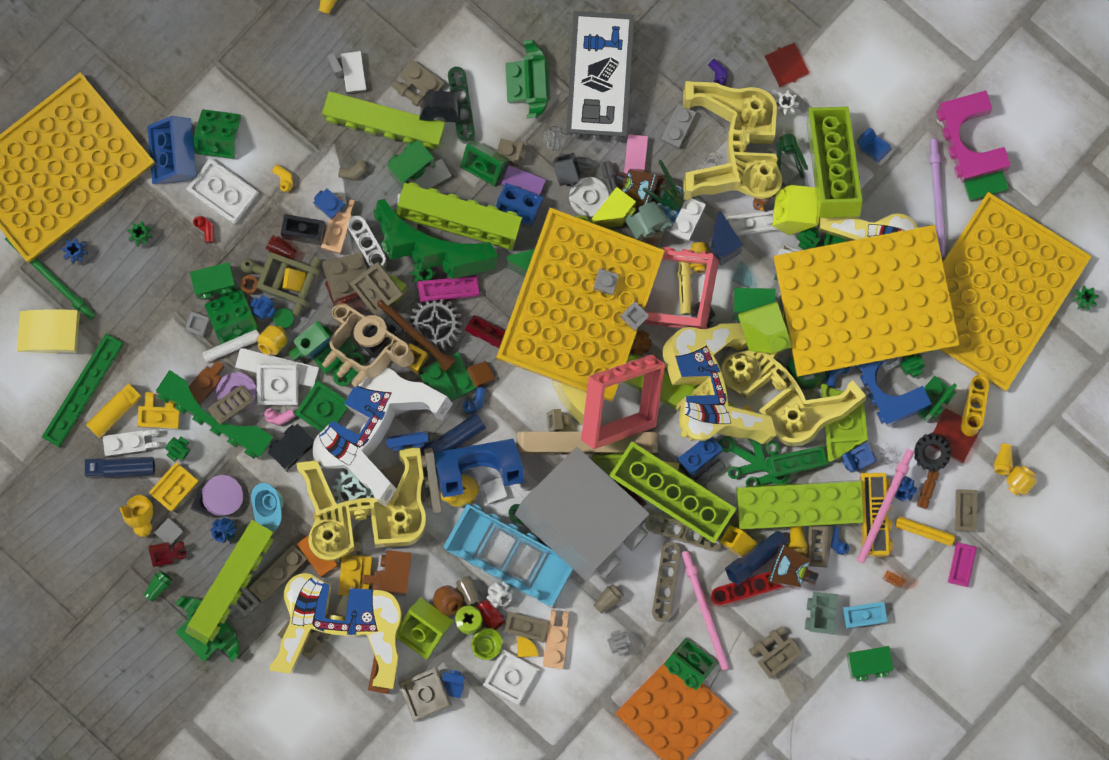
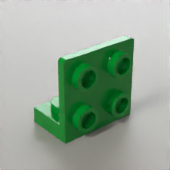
M202 109L194 134V154L234 159L236 154L235 139L241 121V114Z
M242 289L204 305L220 344L253 330L259 331Z
M934 375L924 387L933 407L917 415L927 423L930 419L935 420L944 409L942 404L948 405L957 393L954 390L957 385L954 383L951 387H948Z

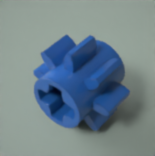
M77 238L74 239V242L66 240V248H61L63 252L67 253L64 255V259L68 260L71 258L72 264H75V261L78 260L83 262V255H88L87 251L83 250L86 246L85 243L78 244ZM75 248H77L79 251L75 252L73 255L71 251H74Z
M263 295L260 299L255 297L250 304L254 308L251 313L261 320H265L266 317L271 319L276 312L275 308H273L275 303Z
M904 476L894 497L902 502L907 499L911 501L918 489L914 487L915 481L910 477Z
M223 517L219 520L217 518L212 523L213 528L210 531L216 541L225 543L227 540L229 542L233 540L237 528L231 519Z

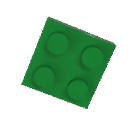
M317 380L294 414L321 432L332 421L339 423L349 408L344 404L345 398Z

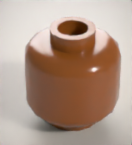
M445 585L435 591L433 604L442 614L451 616L462 608L463 597L454 587Z

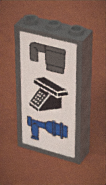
M574 11L566 133H570V137L582 138V134H590L592 139H602V135L610 136V140H622L623 137H627L635 15Z

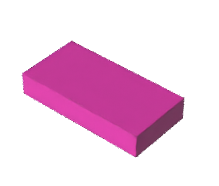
M956 542L947 583L968 588L977 547Z

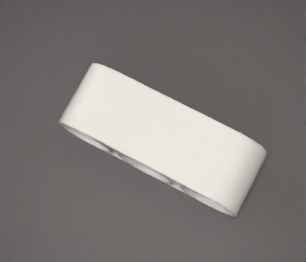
M353 216L348 221V228L369 267L374 265L372 260L375 257H380L383 259L381 265L385 269L387 266L385 254L366 221L360 216ZM355 223L363 225L359 231L353 230L352 227ZM365 240L373 242L369 248H364L362 243Z

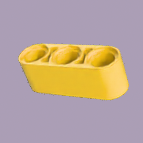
M984 375L974 376L967 387L961 430L967 436L976 435L984 423L989 391V380ZM974 384H979L982 389H977ZM971 403H977L979 408H974ZM968 421L974 422L976 427H971Z

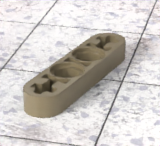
M650 514L645 520V527L651 533L712 552L718 551L722 546L719 543V545L715 544L714 547H710V542L704 541V545L700 544L703 538L701 535L697 541L689 540L688 532L692 529L678 520L659 514ZM654 518H657V522L662 525L664 520L668 521L665 525V532H661L662 527L660 526L652 529L651 524L648 523L649 520L653 521ZM671 524L679 526L680 532L677 535H671L668 532V527ZM719 535L716 541L719 542L722 537Z
M674 542L666 543L661 551L652 608V616L658 622L667 621L671 614L680 557V548ZM670 546H673L674 551H677V554L672 555V561H676V564L670 562L663 563V559L668 560V553L665 552V549H669ZM665 566L673 568L674 574L669 578L664 577L662 574V569ZM663 586L670 589V595L667 598H662L659 595L658 591ZM657 599L662 602L669 601V605H664V611L667 612V615H663L662 618H659V614L655 613L656 610L660 609L661 604L656 603Z

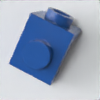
M871 127L866 132H863L857 140L861 151L877 163L892 150L891 146L879 138Z
M328 188L324 191L321 190L314 197V206L331 220L345 206Z
M869 442L842 454L843 465L851 473L858 472L878 461Z
M449 670V673L444 672L442 681L448 695L461 698L465 677L461 676V672Z

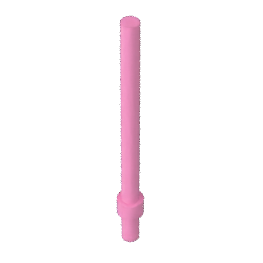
M907 449L901 463L897 464L896 474L856 560L862 564L865 563L903 476L908 473L910 468L908 465L914 454L913 450Z
M685 551L681 553L686 566L685 572L687 577H690L721 670L729 669L697 575L699 574L697 566H694L690 552Z

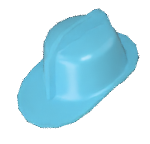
M260 483L254 487L251 494L255 522L274 531L282 520L284 498L272 485Z

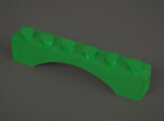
M170 370L156 389V393L159 394L157 397L167 404L169 401L174 403L177 411L184 415L188 412L194 416L192 418L193 421L201 426L205 423L211 427L209 431L218 437L221 434L227 437L228 440L226 442L235 448L241 446L245 449L244 453L252 459H255V457L260 459L273 439L272 435L258 426H234L227 423L220 425L215 418L205 412L195 401L187 381Z

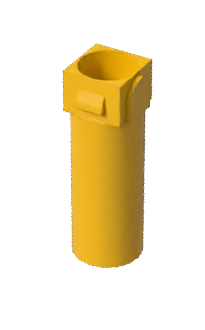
M128 383L85 425L100 439L141 399V395Z

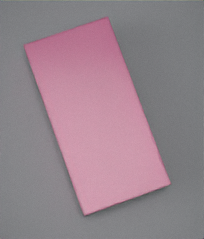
M628 134L625 174L628 173L629 169L645 170L648 136Z

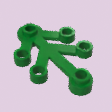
M724 436L719 440V445L723 452H732L751 463L740 467H730L728 470L730 478L736 479L742 474L763 470L768 474L758 478L749 477L746 480V486H750L748 484L750 479L755 480L756 485L769 482L786 484L790 480V475H785L783 479H778L777 477L771 479L761 443L748 438L753 445L754 456L737 446L734 438L731 436ZM724 441L730 442L729 448L723 446ZM770 441L766 445L767 452L771 454V457L779 455L778 443ZM770 444L776 445L775 451L769 450ZM731 469H736L738 475L732 476L730 473Z

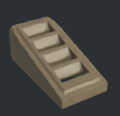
M241 385L211 405L207 410L221 425L249 408L254 398ZM219 407L226 414L225 416L220 412Z
M833 525L809 526L808 559L811 560L809 566L828 567ZM823 531V535H819L818 532ZM817 539L823 540V543H817ZM816 548H822V552L816 551ZM815 556H822V560H814Z

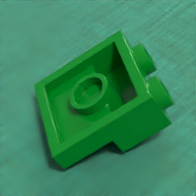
M459 352L451 355L456 359V362L447 372L442 370L440 364L436 361L422 368L423 374L420 375L425 385L429 384L431 388L447 396L451 402L477 389Z
M686 637L663 665L668 668L671 674H676L681 678L687 687L697 690L719 662Z

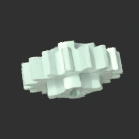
M349 471L347 475L341 472L342 478H335L338 485L332 486V489L337 490L336 493L332 494L333 497L339 498L336 504L345 502L341 493L347 494L349 500L359 499L362 496L366 498L374 496L372 490L363 488L360 485V480ZM352 478V482L342 485L347 479ZM357 486V489L361 492L352 496V493L348 490Z

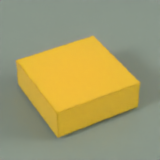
M286 268L282 288L300 293L306 273Z

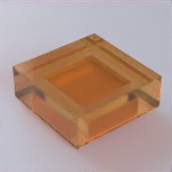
M889 570L885 572L882 578L897 588H901L906 581Z

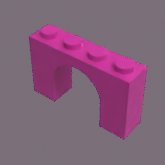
M987 90L942 102L938 110H936L939 122L942 121L944 129H942L945 141L948 140L950 148H948L951 160L954 159L956 164L954 167L955 175L957 178H960L961 183L998 171H1007L1011 166L1005 147L977 153L967 149L959 137V128L964 122L991 113L992 106Z

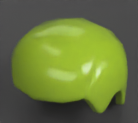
M483 628L472 637V653L481 660H491L501 652L503 639L498 631L492 628Z

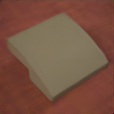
M379 261L349 283L374 315L382 310L377 305L378 300L382 299L389 306L404 294Z

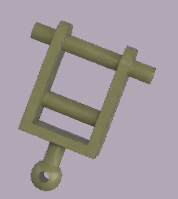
M270 252L264 267L255 264L254 260L246 258L241 262L243 272L261 274L256 286L259 292L295 304L292 314L298 317L301 314L302 308H308L310 305L306 298L314 278H320L322 274L318 270L321 260L315 257L311 266ZM276 262L281 265L271 288L266 286V283ZM288 267L307 274L298 297L279 291L284 280L285 269Z

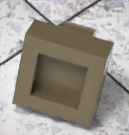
M561 409L549 411L547 413L548 431H561L563 426L571 423L570 415H562Z

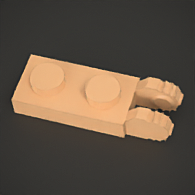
M339 196L338 198L343 202V197ZM351 199L349 201L346 213L339 212L332 220L329 219L321 249L341 254L349 229L348 221L352 218L355 200Z
M551 609L543 667L563 669L568 636L569 611H564L562 617L563 625L559 627L554 626L557 612L555 609Z

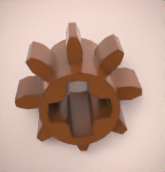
M637 330L630 353L643 356V353H647L651 349L652 340L648 338L649 333Z

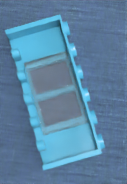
M474 503L472 506L467 504L443 547L444 550L553 608L573 569L547 544L543 545L537 542L538 538L530 533L524 535L519 532L520 528L511 523L507 526L502 523V519L497 515L491 513L489 516L483 513L484 509Z

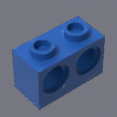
M505 183L497 200L496 207L502 212L512 211L517 213L519 217H522L521 223L533 226L540 211L543 197L515 185Z
M711 437L706 441H699L677 459V463H679L680 467L690 478L721 454L723 449Z

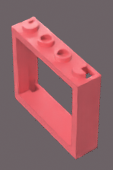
M663 247L665 252L662 260L707 265L698 317L646 312L649 317L642 324L673 328L693 327L706 329L719 260L713 253H707L706 251H701V254L689 249H682V252L670 247Z
M647 355L589 376L581 440L591 448L597 449L655 428L665 363L653 355ZM644 375L639 412L600 426L605 388Z

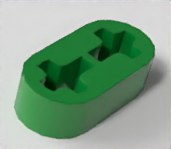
M351 352L346 356L349 359L359 357L358 362L360 365L365 363L364 357L358 352ZM343 362L332 373V380L339 386L348 385L358 374L357 371L350 368L344 375L346 380L338 382L337 372L344 364Z

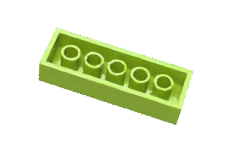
M849 106L809 107L806 124L819 218L860 217L863 201Z
M404 183L396 214L401 219L480 242H491L494 246L513 250L522 219L517 213L512 211L502 212L497 207L491 205L485 207L479 205V202L474 200H461L459 196L454 194L444 195L437 189L429 188L427 190L420 188L421 186L416 183Z
M632 441L610 474L611 478L712 543L716 542L736 510L735 507Z
M860 480L736 486L739 529L864 523L862 483Z
M251 520L188 623L185 633L204 644H207L209 640L214 641L220 630L219 623L224 624L231 612L229 606H235L242 594L239 591L240 588H246L253 575L250 573L251 570H257L263 559L261 556L262 552L266 554L274 541L271 538L273 534L271 530Z

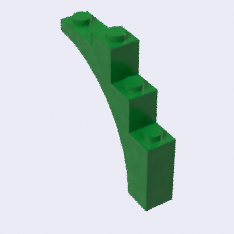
M385 199L377 200L376 208L373 212L374 218L381 225L384 235L382 248L385 253L387 252L390 260L412 255L414 262H417L421 270L442 265L443 270L448 273L451 280L495 270L498 255L491 242L476 244L455 243L428 236L404 222L391 209Z

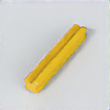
M898 517L895 523L896 528L948 546H952L955 540V536L950 533L903 517Z

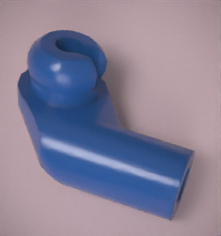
M477 387L475 398L465 401L462 405L463 410L468 414H472L483 408L487 389Z

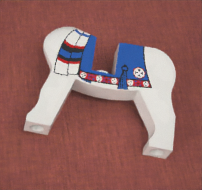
M387 367L379 376L374 378L366 377L361 384L353 387L344 403L350 411L368 420L361 427L360 434L358 435L332 421L317 435L313 443V456L320 466L328 469L346 468L366 488L372 490L375 499L385 507L397 489L368 457L384 438L392 423L395 412L428 409L431 410L436 418L442 421L453 404L444 394L422 382L405 380Z

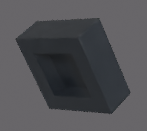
M199 489L190 509L210 517L212 513L204 506L202 490Z

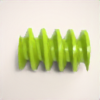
M464 606L456 613L455 622L462 633L472 635L481 630L483 620L480 611L475 607ZM465 618H472L473 623L469 624Z

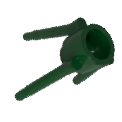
M785 134L779 138L780 143H776L778 158L776 164L780 171L781 151L786 155L793 154L800 177L803 179L805 176L800 161L805 170H808L807 163L797 144L795 135Z
M659 160V164L672 189L668 190L663 184L660 185L665 192L663 199L646 188L642 190L660 202L663 207L668 206L674 211L683 205L684 200L679 195L680 191L672 180L663 161Z

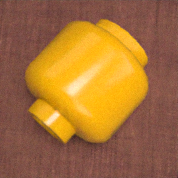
M274 325L268 326L257 338L258 348L265 355H277L288 343L286 331L282 327Z
M1022 465V467L1015 466L1006 478V482L1009 485L1008 490L1016 496L1019 494L1028 495L1037 483L1036 473L1025 465Z

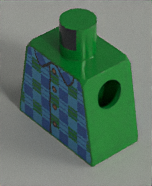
M316 321L294 339L293 342L296 347L289 352L290 357L295 362L302 357L314 358L330 345L333 333L325 323Z

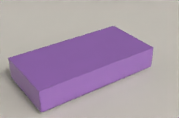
M508 165L501 185L504 186L505 183L540 196L546 179Z

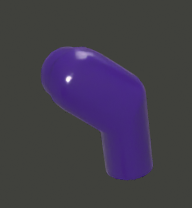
M714 58L708 64L715 72L713 82L725 86L728 72Z

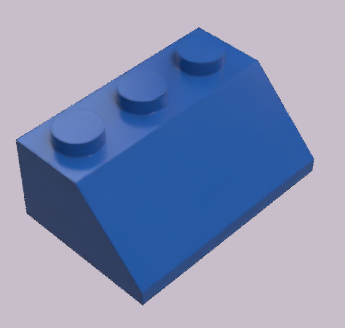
M170 116L148 125L150 157L155 162V165L151 167L152 184L184 182L196 177L191 118Z

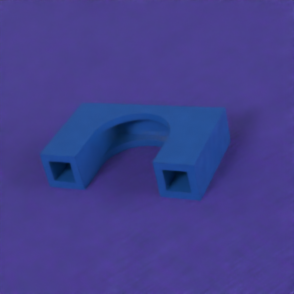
M888 360L855 366L856 369L860 367L863 373L860 379L864 387L869 386L871 393L868 396L872 405L877 404L880 412H877V416L881 424L886 423L887 427H890L933 407L923 386L900 396H890L879 389L877 373L880 367Z
M514 439L433 453L436 475L443 497L463 494L461 475L466 470L479 466L496 469L501 475L504 486L524 483L523 465Z

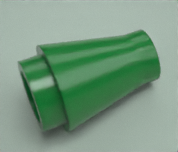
M160 570L154 574L143 595L153 602L171 586L170 583L173 580Z

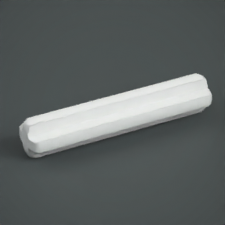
M257 330L248 332L203 352V357L207 363L257 342L260 334Z

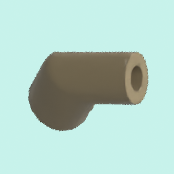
M359 160L351 169L339 168L338 177L357 180L365 174L367 163Z

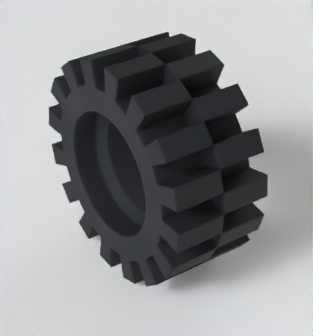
M939 433L925 434L922 438H919L915 445L914 459L917 460L918 466H922L923 470L928 469L929 472L936 470L937 472L941 468H945L949 463L952 447H950V442L946 440V437L940 436ZM929 445L938 446L941 451L940 457L935 460L927 458L925 455L926 447Z

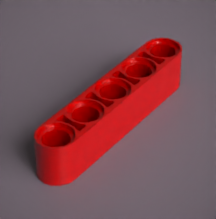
M770 572L750 577L740 585L729 583L719 586L712 591L710 600L714 606L723 607L788 587L766 583ZM757 580L763 581L765 588L760 591L755 589L754 582ZM742 586L745 589V595L737 596L734 593V588ZM716 592H723L726 597L725 601L717 602L714 594Z

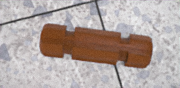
M936 470L928 471V479L924 482L920 494L921 498L917 502L919 508L927 509L929 506V499H931L936 486L935 481L939 477V472H936Z

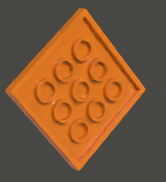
M662 664L615 714L661 760H687L725 721L732 711L703 683L697 690L687 687L681 678L676 674H671L668 668Z

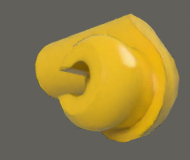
M276 164L272 169V173L280 177V190L283 192L291 191L293 188L292 174Z

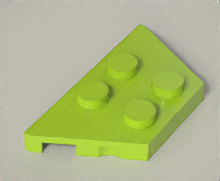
M821 384L822 398L838 396L843 393L841 390L838 391L828 387L826 384ZM864 402L842 420L825 426L828 463L835 461L842 454L850 452L867 442Z

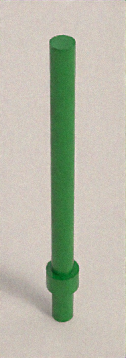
M6 237L5 240L17 251V249ZM35 258L30 262L39 273L72 303V307L81 311L90 321L96 317V314L86 306V302L81 297H77L38 259Z

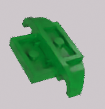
M532 39L523 41L527 56H524V60L505 63L507 102L512 104L526 101L529 104L527 119L541 116L547 107L548 100H550L549 61L538 44Z
M181 596L175 604L187 612L186 616L188 619L175 633L203 662L207 661L217 649L224 650L232 662L240 654V644L235 633L236 630L227 621L224 624L220 622L218 625L220 630L213 642L209 640L207 644L185 633L188 623L203 600L190 596Z

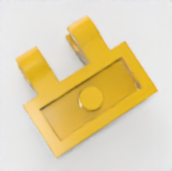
M146 392L145 406L138 407L137 427L179 429L180 412L174 408L175 404L169 401L168 404L165 403V407H154L156 394L154 392Z

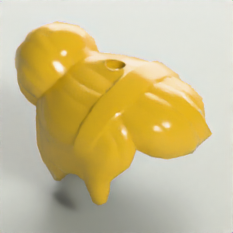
M461 475L462 485L465 488L463 494L443 497L441 492V499L454 507L473 504L476 495L479 493V485L476 479L468 475Z
M138 494L129 499L127 505L120 507L124 522L133 528L134 533L139 537H146L150 535L152 530L150 522L153 516V504L147 497Z

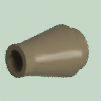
M465 576L457 580L456 590L462 595L467 605L478 606L480 601L475 580L471 576Z
M614 584L607 585L593 606L602 614L610 607L622 601L621 598L624 594Z

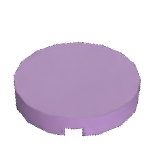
M234 372L225 375L219 381L216 395L217 399L220 400L237 387L243 385L254 398L251 406L246 409L249 410L256 401L257 387L248 375Z
M215 476L206 482L202 489L204 506L209 512L217 516L231 515L239 509L243 502L242 488L230 476Z

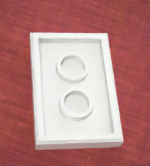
M209 158L186 189L190 194L234 225H236L259 195L258 191L212 158Z

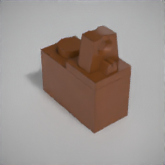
M386 550L385 555H381L380 567H384V569L374 571V576L363 575L362 584L373 585L372 590H381L405 596L408 588L411 553Z

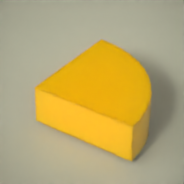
M517 636L518 658L539 657L537 648L532 641Z

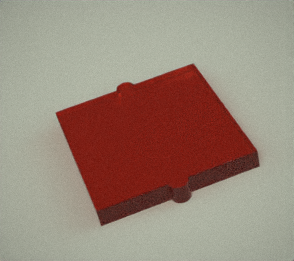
M795 43L783 48L778 47L776 51L764 56L779 88L791 82L795 83L797 79L809 74Z

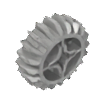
M443 298L440 300V303H437L436 300H433V303L426 301L425 306L419 302L418 307L420 310L412 309L416 316H409V320L413 321L410 324L417 331H419V328L431 331L433 340L426 339L437 349L438 346H441L442 350L445 351L446 343L452 347L451 339L458 341L459 338L455 334H462V330L457 328L463 326L462 321H457L462 318L461 314H455L458 308L453 307L450 309L452 302L449 301L444 305L445 300ZM432 310L431 317L420 322L422 316ZM438 310L447 313L452 321L441 319ZM435 316L436 320L438 321V324L441 323V325H437L436 334L435 330L433 329ZM452 327L444 338L439 339V334L442 330Z

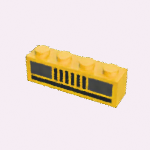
M861 473L859 476V480L862 483L864 522L861 523L862 547L890 487V478H886V473ZM888 512L867 558L888 557L889 552L893 551L892 539H889L888 532L892 531V520L888 519Z

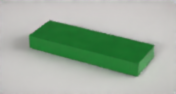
M823 446L766 458L771 479L828 466Z

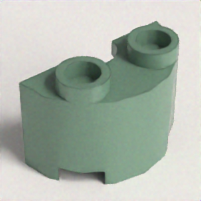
M655 202L639 207L640 212L632 216L629 214L625 219L636 240L653 236L655 230L665 232L672 227V223L660 203L656 205Z
M813 591L812 598L807 600V610H810V618L806 617L805 630L815 633L835 634L838 594Z

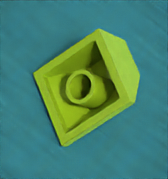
M777 302L738 314L749 351L775 353L792 347Z

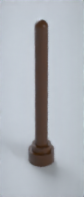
M382 299L378 300V307L439 360L438 363L442 370L447 372L456 362L454 357L447 354L444 355L390 305L387 306Z

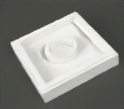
M257 364V405H299L298 364Z
M503 649L483 686L519 706L539 669Z

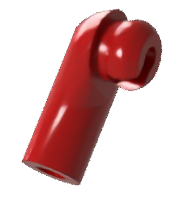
M204 216L195 217L193 224L204 232L205 243H214V224Z

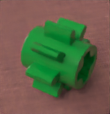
M143 221L137 225L133 222L132 229L127 230L132 235L128 238L129 241L133 242L135 240L137 247L142 243L147 246V240L153 238L148 233L152 230L151 227L147 226L145 228ZM142 230L144 235H140L138 238L136 233H140Z
M815 227L801 231L796 238L800 241L798 246L803 250L816 248L822 239L818 236L820 231Z
M414 263L412 264L414 267L413 271L409 272L414 277L412 279L414 283L418 282V280H431L432 275L436 274L430 268L421 270ZM425 271V275L420 276L419 272Z
M1083 285L1081 292L1079 290L1074 292L1077 298H1074L1072 302H1077L1078 310L1085 308L1086 312H1088L1090 305L1096 307L1097 303L1094 300L1099 295L1094 294V287L1086 289V286ZM1083 295L1090 300L1086 302L1085 299H1082Z
M921 355L904 356V360L900 361L904 374L906 376L911 374L912 378L921 375V369L925 368Z
M182 436L179 439L173 437L165 447L168 451L167 457L174 462L177 459L183 461L191 451L188 447L190 443Z

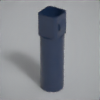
M475 413L434 441L428 442L420 451L422 455H425L424 449L429 448L433 449V453L457 449L485 431L486 427L478 414Z
M154 457L85 459L86 478L155 475Z
M780 531L774 532L748 553L725 567L728 579L740 585L751 577L755 571L777 555L781 544L789 546L785 535Z

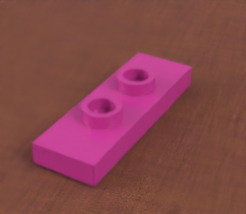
M477 275L452 280L447 278L418 281L417 283L420 303L426 301L433 302V300L440 301L442 298L444 300L480 296Z

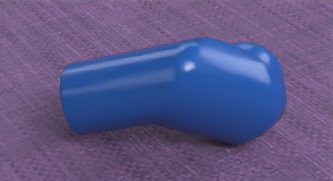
M850 367L828 371L826 385L830 388H836L838 376L848 374Z
M833 526L831 548L837 554L844 555L849 552V545L840 539L841 527Z

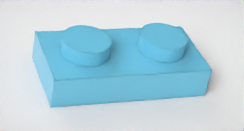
M884 602L842 608L846 629L887 623Z

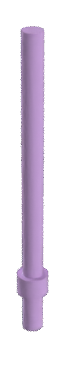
M931 139L929 164L932 165L936 233L941 257L945 259L946 244L940 164L942 161L939 154L938 139Z

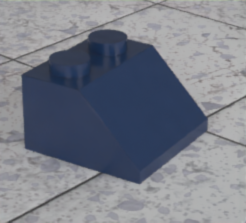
M720 211L717 213L710 253H713L719 260L720 266L741 254L743 243Z

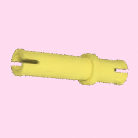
M678 262L677 277H679L680 315H691L690 313L693 312L691 287L693 271L690 269V263Z

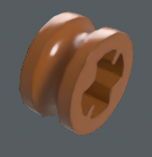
M247 275L241 279L240 286L245 294L252 295L258 291L256 288L258 280L254 276ZM248 280H250V282H255L253 284L254 288L251 290L249 288H244L247 286L246 282Z

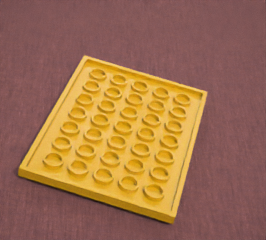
M81 72L0 134V230L28 264L155 165L153 159Z
M988 192L943 261L959 346L940 349L939 351L974 373L986 376L990 383L1006 392L1092 256Z
M550 208L496 359L587 393L589 376L627 362L638 328L633 331L620 316L634 302L645 310L665 250ZM598 269L618 274L613 295L592 290ZM619 383L605 388V400L613 401Z
M935 225L773 256L797 377L959 346Z

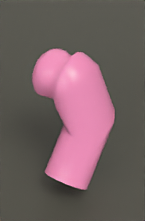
M269 408L264 413L265 419L277 426H281L296 418L292 409L281 414Z

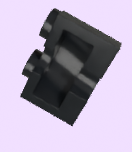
M427 91L422 98L419 120L433 121L436 117H442L445 122L459 123L461 105L457 94L453 91Z

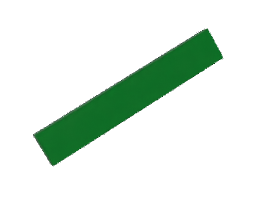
M107 333L105 334L42 435L43 439L58 448L62 446L123 348L124 343Z

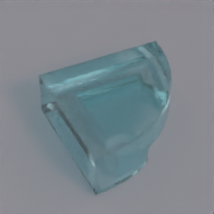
M740 262L732 281L751 288V272L746 264Z

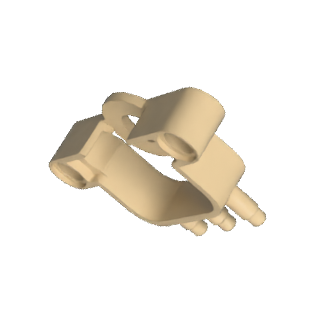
M344 303L334 306L332 316L340 327L330 339L329 344L332 351L322 363L323 367L327 368L338 358L344 364L337 372V376L341 378L350 368L358 372V375L354 378L352 386L357 387L366 377L374 378L379 376L391 361L401 367H408L413 363L414 354L409 346L387 331L386 323L381 317L375 315L365 317ZM355 323L357 324L354 328V337L360 345L373 347L380 344L385 337H388L391 341V344L385 347L375 361L368 366L358 364L339 351L340 347L351 335ZM370 325L377 326L378 331L373 337H365L363 335L366 327Z

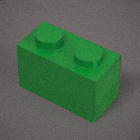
M229 262L190 272L197 299L208 300L213 298V295L220 293L221 295H228L233 292L232 290L237 289Z
M889 646L846 654L851 679L856 678L857 682L869 680L868 676L877 675V678L888 677L889 672L894 671Z

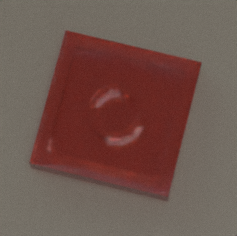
M945 408L933 434L939 433L940 436H945L946 440L950 442V447H952L951 458L963 464L979 432L974 436L965 435L961 430L962 416ZM968 421L971 427H976L974 422ZM929 445L930 447H932V448L938 450L939 452H941V451H940V448H939L938 446H936V445Z

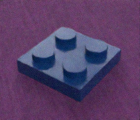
M428 431L389 436L386 439L387 448L392 447V451L405 449V445L410 444L413 445V448L425 446V442L429 441Z

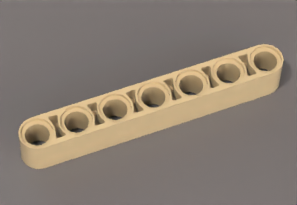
M517 432L516 447L518 453L522 455H569L576 447L585 455H623L631 441L652 455L658 454V433L641 432L597 449L591 448L581 440L582 432Z

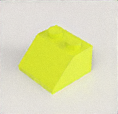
M790 185L776 193L772 222L774 228L790 236L818 226L819 213L815 187Z
M616 187L592 217V223L604 228L622 227L626 223L625 219L629 214L631 216L636 214V201Z

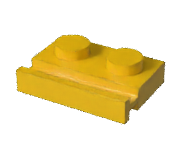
M175 462L149 493L170 512H173L199 481Z
M345 555L342 557L339 596H349L350 588L369 590L370 585L362 584L363 575H371L372 556Z

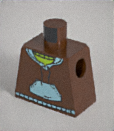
M629 169L627 174L623 172L618 174L616 183L623 186L622 191L635 200L636 206L639 208L650 202L658 204L657 200L649 196L642 189L646 188L660 197L662 192L660 185H664L666 176L665 174L643 169Z
M781 544L766 583L800 589L803 581L815 585L819 573L808 570L811 560L788 546Z

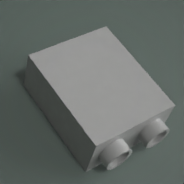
M578 447L522 500L515 513L517 518L586 582L597 572L604 578H607L622 561L615 553L623 545H626L633 551L648 535V532L642 525L649 516V513Z

